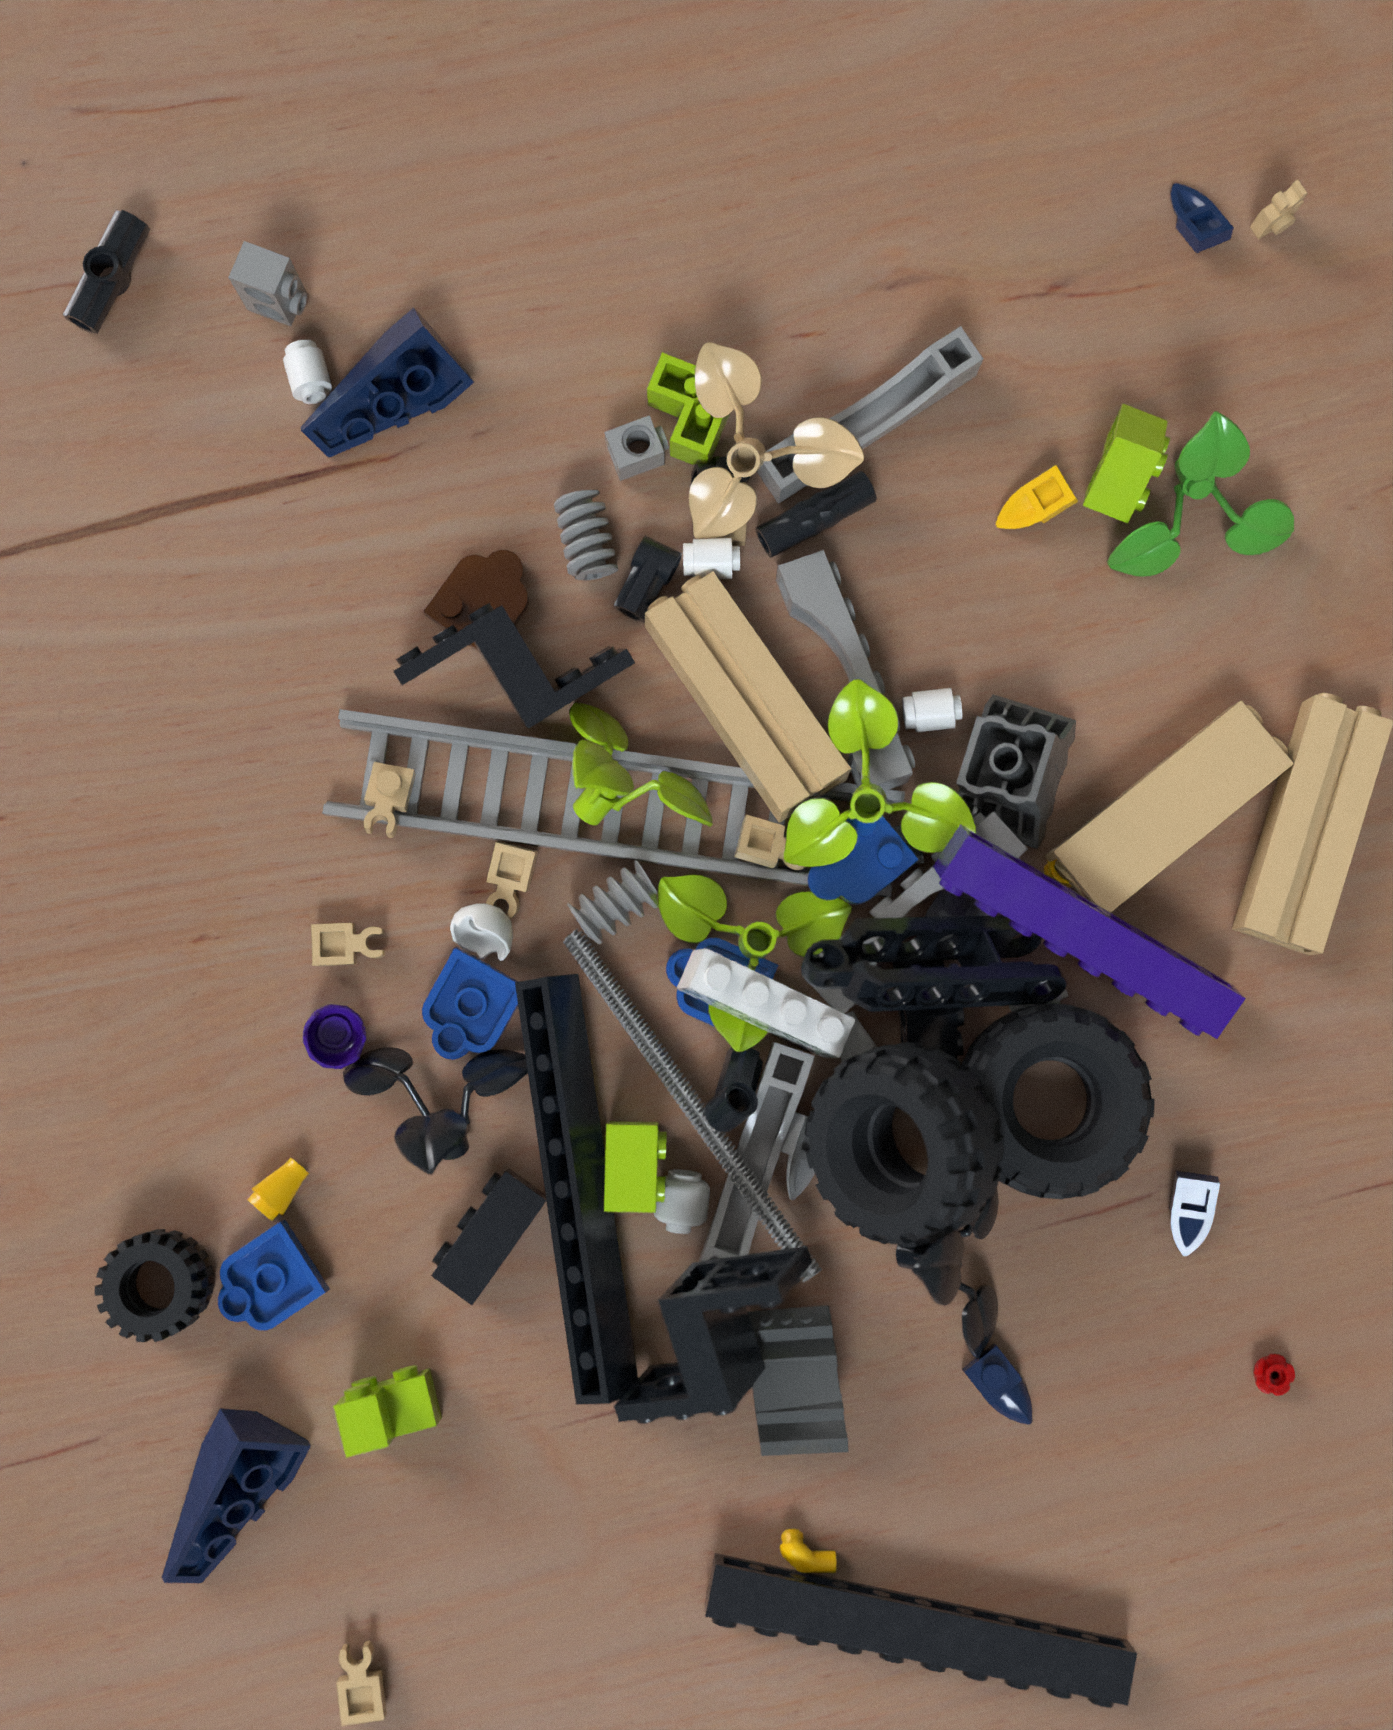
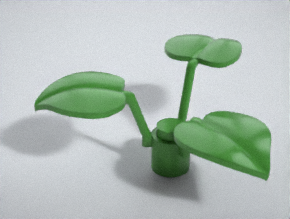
M1214 411L1205 426L1185 445L1175 463L1174 469L1180 484L1174 487L1176 501L1172 529L1169 530L1168 526L1160 521L1139 527L1115 548L1107 564L1113 570L1141 577L1157 575L1173 565L1181 552L1180 545L1174 538L1180 534L1184 495L1193 499H1202L1212 493L1228 517L1236 523L1226 532L1225 541L1229 548L1243 555L1266 553L1284 543L1294 532V515L1287 504L1276 499H1266L1250 505L1244 511L1242 517L1236 514L1217 488L1215 476L1228 478L1239 473L1249 459L1250 448L1241 429L1228 417L1218 411Z

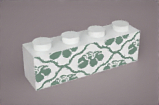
M707 948L692 951L676 988L823 1058H840L855 1022V1018Z

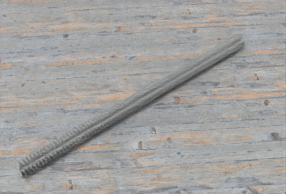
M579 928L574 930L563 941L566 948L577 960L578 965L580 964L581 969L593 983L594 987H596L595 989L599 991L598 993L602 995L601 997L607 1006H609L610 1010L619 1020V1023L630 1035L634 1044L658 1075V1078L661 1079L662 1083H665L664 1086L670 1092V1095L674 1096L673 1099L677 1100L676 1103L683 1109L682 1112L686 1113L685 1116L689 1117L688 1120L690 1122L692 1121L691 1124L695 1126L694 1129L698 1130L697 1133L701 1134L700 1137L707 1143L706 1146L710 1147L709 1150L711 1152L714 1151L712 1154L716 1156L717 1160H720L718 1162L720 1165L723 1164L722 1168H726L725 1172L729 1173L728 1177H732V1182L736 1181L734 1185L738 1186V1190H742L740 1194H745L743 1198L747 1199V1203H751V1208L754 1207L752 1211L757 1212V1217L760 1216L759 1221L764 1220L762 1225H766V1230L770 1229L768 1233L772 1234L771 1238H776L774 1242H779L778 1247L783 1246L781 1250L805 1247L803 1241H799L800 1237H796L797 1233L793 1232V1227L790 1228L791 1225L787 1223V1219H783L785 1216L783 1214L780 1215L781 1210L777 1211L778 1206H774L775 1202H771L772 1198H767L769 1193H765V1188L761 1189L763 1185L759 1184L760 1181H754L757 1177L756 1175L752 1176L753 1171L748 1172L751 1168L746 1167L747 1162L742 1164L744 1158L739 1159L741 1154L736 1155L738 1150L733 1151L735 1146H730L732 1141L727 1142L729 1137L724 1138L726 1133L717 1131L709 1124L705 1116V1107L703 1108L705 1103H699L702 1099H696L699 1096L698 1094L693 1095L695 1093V1090L691 1091L693 1086H687L690 1082H684L686 1077L681 1078L683 1073H678L681 1069H675L678 1065H672L674 1060L669 1061L671 1056L666 1057L668 1052H663L666 1048H660L663 1044H657L659 1039L654 1040L656 1035H651L654 1032L653 1030L648 1031L651 1028L650 1026L645 1027L648 1024L647 1022L642 1023L645 1019H640L641 1014L637 1015L639 1010L634 1011L633 1009L636 1006H630L633 1002H627L630 998H625L627 993L622 994L624 989L619 990L621 985L616 986L617 980L613 982L615 977L610 978L612 972L607 973L609 968L604 969L606 964L601 965L603 960L598 961L600 956L596 957L597 952H592L595 948H589L592 944H586L589 941L588 939L583 940L586 937L585 935L581 936L583 931L578 932ZM812 1258L813 1263L802 1275V1277H805L803 1282L809 1280L822 1270L821 1267H818V1262L815 1263V1258Z

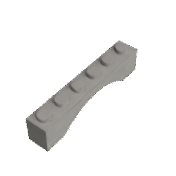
M960 326L927 347L912 362L876 390L829 419L837 421L846 427L856 437L863 450L976 377L983 357ZM794 434L767 451L787 446H796ZM788 454L774 458L771 461H765L756 471L778 504L807 486L796 476L793 470L795 454Z
M822 550L778 565L776 583L789 616L808 626L826 642L838 657L848 676L849 682L854 679H861L881 694H885V686L880 673L877 670L872 672L867 659L870 657L868 642L863 634H857L852 622L856 620L853 605L848 597L843 599L838 587L841 584V577L835 562H828L826 554ZM898 720V728H897V731L900 730L899 720ZM897 732L893 740L884 748H869L871 783L880 786L884 791L908 783L913 773L912 769L915 768V761L909 746H902ZM861 749L850 753L847 761L857 788L862 785Z
M981 812L974 817L976 834L1017 858L1027 850L1026 846L994 812L990 813L986 818ZM942 851L935 852L931 856L935 862L941 855ZM933 866L925 873L917 868L900 884L905 889L902 894L894 901L889 896H886L870 911V914L874 918H903L911 908L930 894L943 889L939 884L941 879ZM872 937L865 941L864 944L873 942L879 937ZM814 987L833 1009L844 1014L856 1004L844 997L841 989H819Z
M772 1042L756 1090L758 1107L746 1119L736 1149L738 1150L736 1155L741 1154L739 1159L744 1158L742 1164L747 1162L746 1167L751 1168L748 1172L753 1171L752 1176L756 1175L757 1177L754 1181H760L759 1184L763 1185L761 1189H766L765 1193H767L815 1057ZM727 1176L699 1262L748 1255L759 1216H756L757 1212L752 1211L754 1207H750L751 1203H747V1199L743 1198L745 1194H740L742 1190L737 1189L738 1186L734 1185L736 1181H731L732 1177Z

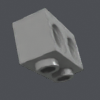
M244 241L228 277L248 311L292 326L296 315H301L304 311L307 293L291 259Z

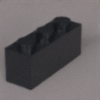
M510 1168L502 1176L497 1172L492 1175L481 1193L487 1196L478 1210L472 1206L467 1210L456 1226L462 1233L453 1245L446 1241L432 1260L437 1265V1268L431 1276L470 1305H473L546 1203V1194Z

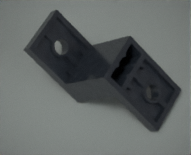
M489 602L467 616L471 621L470 625L458 631L453 624L433 636L432 638L436 645L422 653L417 646L397 658L396 660L400 667L393 672L403 686L474 643L521 721L529 729L635 664V661L627 649L616 650L614 646H608L589 658L592 665L580 671L578 667H573L555 678L554 680L558 686L552 688L504 607L501 605L493 609Z
M808 1246L692 1263L658 1299L677 1362L650 1365L614 1405L619 1422L637 1420L639 1424H646L664 1417L674 1416L676 1420H684L696 1414L712 1413L714 1416H723L736 1410L739 1402L765 1370L746 1306L759 1304L761 1308H770L784 1302L786 1295L795 1284L800 1282L802 1275L813 1263Z

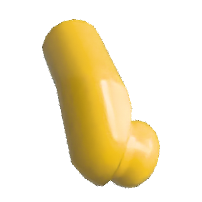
M787 1529L781 1534L782 1544L779 1546L781 1555L797 1571L801 1573H836V1551H811L803 1543V1533L798 1529Z

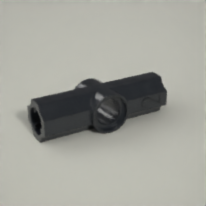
M115 211L98 246L89 250L84 256L83 270L85 272L63 313V316L68 321L91 334H98L116 296L125 293L129 288L131 281L129 271L150 231L149 226L127 211ZM113 267L109 275L100 277L103 270Z

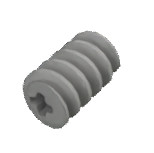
M599 490L571 492L562 495L554 503L555 512L560 514L557 519L558 527L563 530L560 534L561 542L567 545L563 550L565 559L570 561L566 566L567 571L571 576H575L576 580H595L619 571L618 565L606 564L605 560L615 556V549L602 548L603 544L612 540V535L610 533H599V529L609 524L608 518L596 517L597 513L606 509L605 503L593 502V498L599 495Z
M637 860L634 861L636 874L631 873L626 868L620 870L622 883H619L611 876L606 879L608 892L595 885L592 888L594 901L581 894L579 896L580 910L567 903L587 937L597 944L603 943L602 929H605L611 935L617 934L616 920H619L627 927L631 925L630 911L640 918L645 916L642 903L646 902L654 909L659 907L656 896L658 893Z

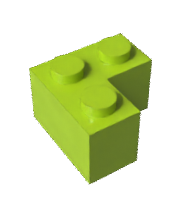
M662 352L647 387L648 406L679 418L670 438L671 457L694 466L697 463H710L729 415L723 418H716L707 413L701 406L695 388L696 365Z
M1122 404L1107 435L1103 455L1087 486L1083 502L1084 507L1125 523L1129 522L1134 510L1139 512L1143 510L1150 494V489L1146 488L1151 476L1157 478L1160 476L1168 454H1165L1171 438L1165 436L1167 420Z
M609 1121L606 1124L604 1212L656 1213V1202H665V1176H657L658 1159H666L667 1132L659 1131V1122Z
M417 1365L407 1366L393 1371V1378L377 1382L376 1376H371L351 1383L352 1387L344 1390V1396L334 1405V1411L346 1458L388 1447L395 1437L438 1425L442 1415L430 1368L418 1371Z

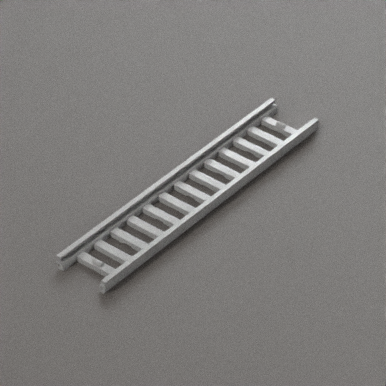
M339 710L338 719L340 720L341 728L372 732L360 805L327 801L323 805L322 814L364 821L367 813L374 809V806H368L364 801L373 763L385 764L389 735L412 738L407 768L414 769L416 776L407 812H394L397 826L808 886V874L812 867H804L802 870L778 867V859L776 866L770 868L756 863L738 861V858L734 857L745 816L748 788H755L740 767L630 751L621 752L613 749L611 755L613 760H616L627 771L652 773L651 780H658V775L662 771L672 772L684 778L692 779V784L698 789L705 801L708 782L732 785L722 858L698 855L702 823L690 818L686 819L682 853L658 849L664 803L659 799L656 790H650L641 847L618 843L623 807L619 811L611 809L605 816L601 841L579 838L580 818L573 810V803L585 788H575L573 764L571 765L561 835L538 832L549 758L573 762V753L577 745L575 743ZM429 741L452 744L440 817L418 814ZM469 747L492 750L480 823L458 820ZM509 752L532 756L521 829L498 826ZM842 783L819 798L851 802L857 785ZM890 789L884 791L888 803L904 802V791ZM769 811L768 821L784 825L785 820L779 823L772 812ZM380 820V821H377V822H376V823L388 824V822H386V821H384V820ZM891 883L875 896L891 897Z

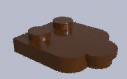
M497 550L487 558L481 555L464 557L423 611L424 614L444 629L454 624L456 629L460 631L471 624L467 617L468 615L490 602L493 609L502 605L516 626L529 605L527 590L520 582L523 577V565L520 558L508 550ZM474 643L469 645L470 647L478 651Z

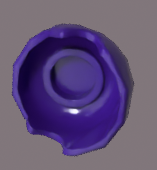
M327 1004L314 1011L305 1023L303 1030V1044L309 1058L323 1068L342 1069L356 1062L360 1058L367 1038L366 1027L362 1018L357 1012L346 1005Z

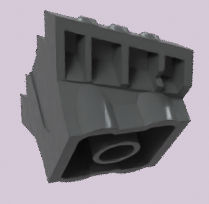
M993 694L985 704L982 716L976 717L956 782L959 787L958 794L968 805L973 818L980 812L985 818L994 812L1024 845L1038 849L1045 838L1047 820L1053 813L1055 795L1061 775H1063L1064 769L1067 766L1068 749L1075 740L1076 720Z
M829 1305L748 1311L765 1365V1370L752 1387L761 1456L849 1452Z

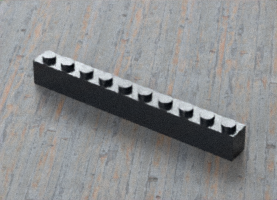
M579 975L547 976L516 982L515 988L576 1405L610 1404L622 1398L638 1379L614 1212H604L605 1150Z
M718 1553L714 1554L705 1600V1617L712 1618V1622L721 1627L735 1628L737 1624L754 1627L753 1630L756 1633L764 1636L777 1637L779 1632L794 1635L797 1641L806 1645L818 1646L823 1641L837 1644L839 1650L849 1654L859 1655L862 1654V1650L879 1653L881 1659L892 1663H903L904 1659L921 1662L920 1665L934 1672H945L946 1668L962 1671L964 1676L977 1681H987L988 1676L1003 1679L1004 1683L1008 1686L1020 1690H1029L1030 1685L1046 1688L1047 1693L1058 1698L1070 1699L1072 1694L1088 1697V1701L1106 1708H1112L1114 1703L1127 1706L1129 1704L1137 1652L1127 1639L818 1574L801 1573L794 1569Z

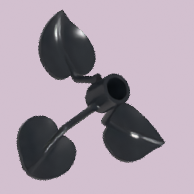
M384 1047L362 1054L356 1062L345 1068L343 1079L348 1090L362 1096L382 1093L390 1089L396 1081L401 1082L405 1086L422 1115L413 1116L405 1120L395 1131L394 1140L400 1153L411 1164L423 1172L432 1175L443 1159H457L469 1150L466 1133L468 1130L467 1125L470 1124L468 1113L472 1092L475 1091L479 1096L483 1097L502 1093L520 1081L528 1073L525 1054L498 1049L478 1054L462 1070V1077L468 1084L463 1088L461 1114L456 1113L452 1109H442L436 1113L429 1112L408 1076L403 1074L412 1067L413 1059L408 1052L399 1048Z
M997 1188L994 1195L989 1197L983 1204L985 1209L961 1230L942 1235L937 1241L917 1247H900L897 1244L896 1261L899 1267L911 1269L924 1283L935 1303L944 1306L949 1305L955 1298L958 1290L967 1295L969 1302L965 1305L962 1312V1332L969 1351L976 1358H980L981 1353L985 1350L994 1333L998 1317V1300L994 1289L989 1285H981L976 1292L974 1288L961 1282L962 1274L960 1268L963 1265L962 1259L964 1255L963 1237H969L973 1232L975 1238L982 1240L990 1233L998 1213L999 1198Z

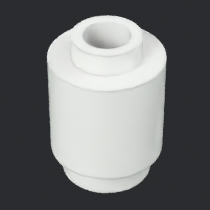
M311 340L292 342L285 348L286 355L283 358L292 395L295 399L303 401L305 404L322 402L332 390L323 352Z
M731 538L693 539V543H683L684 576L695 577L700 575L703 578L714 572L718 579H732V571H740V546H732Z
M951 688L912 692V696L902 697L905 729H915L916 732L955 728V720L962 719L960 695L953 696Z

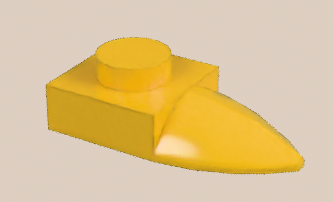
M1055 465L1017 490L1003 506L995 525L997 528L1019 529L1034 525L1040 521L1045 523L1079 501L1060 469Z

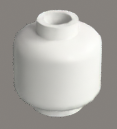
M672 1169L668 1171V1176H665V1202H656V1213H654V1216L657 1220L666 1223L667 1231L688 1234L691 1232V1227L699 1226L706 1221L710 1187L705 1181L701 1180L702 1175L700 1173L690 1170Z

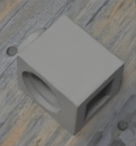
M650 415L604 432L606 446L620 481L665 465L664 450L669 449V445L662 427L658 426L655 428ZM634 441H643L649 445V448L640 454L633 453L628 449L629 445Z

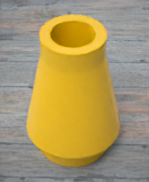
M290 1157L284 1165L251 1188L254 1192L247 1200L273 1221L279 1214L284 1215L303 1180L309 1175V1172Z

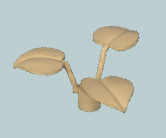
M713 342L705 343L697 358L695 367L696 394L701 406L713 417L723 418L735 410L736 434L734 435V440L736 444L729 450L727 455V465L733 476L724 468L713 467L698 474L691 484L689 507L693 521L694 537L697 539L725 536L741 528L750 520L757 506V494L753 487L740 482L742 477L753 475L765 461H771L774 458L788 454H795L793 470L796 476L804 484L814 488H826L835 485L864 461V452L856 437L837 421L824 417L809 418L797 425L794 431L796 446L765 451L763 444L759 440L745 438L744 411L741 405H748L758 397L762 384L761 372L756 362L749 355L740 350Z

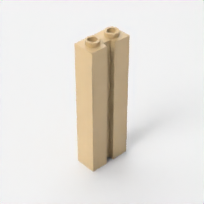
M711 572L703 578L697 575L682 586L683 594L676 598H673V596L670 598L662 596L649 605L648 611L645 612V628L774 817L780 823L790 817L796 807L802 802L811 798H819L845 782L851 768L716 574Z
M1319 693L1303 701L1288 746V757L1294 764L1278 778L1232 926V930L1306 955L1323 954L1393 726V720L1381 717L1382 712L1378 709L1368 706H1357L1356 711L1346 708L1347 705L1342 704V698L1329 693Z
M1241 700L1206 725L1052 849L1045 857L1049 862L1057 859L1054 869L1063 879L1071 884L1078 894L1111 913L1294 763L1288 757L1289 751L1284 743L1278 738L1272 737L1262 726L1263 720L1260 714L1253 707L1245 705Z

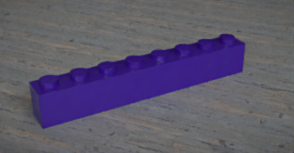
M961 824L933 865L941 879L939 884L950 893L958 897L963 892L976 899L974 902L975 906L992 917H996L998 912L1011 919L1009 925L1019 933L1027 937H1031L1035 933L1044 938L1043 944L1055 954L1061 957H1065L1067 953L1080 959L1077 964L1095 977H1099L1101 973L1114 979L1112 985L1130 997H1133L1135 993L1147 998L1145 1003L1162 1016L1166 1017L1169 1012L1181 1018L1179 1023L1184 1028L1197 1036H1200L1204 1031L1217 1039L1246 999L1231 983Z

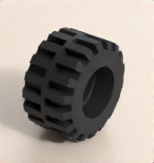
M158 1229L136 1235L116 1245L117 1249L109 1252L104 1258L107 1265L100 1267L96 1276L103 1279L102 1284L95 1286V1296L102 1295L103 1303L97 1305L100 1314L107 1311L110 1315V1318L105 1323L111 1329L120 1326L122 1329L118 1335L126 1339L135 1335L136 1342L145 1343L151 1339L154 1342L164 1340L200 1318L199 1314L206 1310L210 1303L206 1298L207 1295L213 1293L214 1283H208V1277L214 1275L212 1265L205 1266L203 1260L209 1257L206 1251L203 1249L198 1252L195 1249L198 1243L192 1237L183 1239V1233L176 1230L166 1232V1229ZM146 1261H155L162 1264L173 1277L175 1291L173 1299L167 1308L152 1307L139 1295L136 1284L139 1269Z

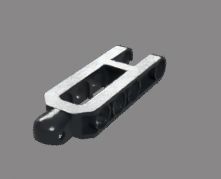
M988 915L855 919L842 939L820 940L813 943L807 949L801 963V973L808 984L819 989H841L844 997L869 1012L1044 1004L1059 997L1067 985L1059 967L1056 965L1033 964L1032 961L1002 962L1001 958H1016L1030 954L1037 949L1042 941V937L1035 933L1031 937L1022 935L1013 939L1021 933L1009 925L1011 919L1004 915H996V917ZM916 935L914 939L902 943L906 938ZM953 935L947 940L940 941L945 936ZM872 937H879L873 942L864 944L865 941ZM822 949V952L813 955L815 951ZM958 960L961 967L958 964H950L949 967L920 968L919 965H911L910 969L882 970L880 966L876 967L871 962ZM895 986H898L897 988H895V989H893V990L887 991V990H889L890 988H893V987H895Z

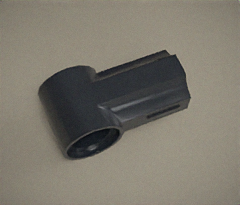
M645 536L634 554L630 566L632 570L614 603V608L635 621L645 623L647 608L658 599L663 586H667L672 580L681 561L682 553Z
M731 1047L727 1051L715 1095L705 1106L706 1119L717 1131L730 1132L751 1116L758 1107L755 1091L763 1061L759 1056L760 1052L753 1048L737 1052Z

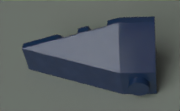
M413 307L376 341L300 429L330 458L372 440L374 434L395 425L397 428L409 424V419L428 411L435 413L444 409L469 388L474 381L441 337Z
M220 1408L202 1442L162 1574L164 1583H202L236 1545L235 1536L250 1519L256 1522L264 1514L263 1504L277 1489L284 1491L293 1481L311 1447L309 1441L257 1411Z

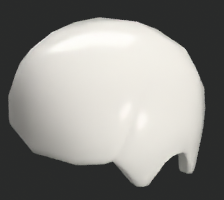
M473 904L462 907L454 914L450 931L453 941L461 948L477 953L480 959H485L493 952H497L500 961L507 957L512 946L513 928L511 920L499 907L489 904Z

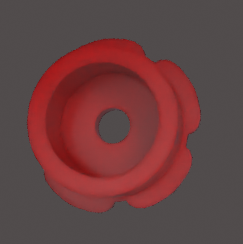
M1269 1354L1260 1358L1254 1366L1255 1384L1265 1394L1284 1395L1290 1390V1383L1295 1380L1294 1367L1292 1364L1287 1363L1286 1358L1282 1355ZM1274 1371L1278 1373L1276 1379L1271 1378V1373Z

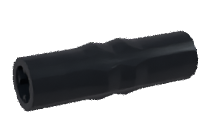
M859 471L832 487L815 493L809 499L798 502L791 509L757 526L755 529L757 537L767 555L772 558L796 544L818 535L824 529L833 527L846 517L876 502L875 490L863 471Z

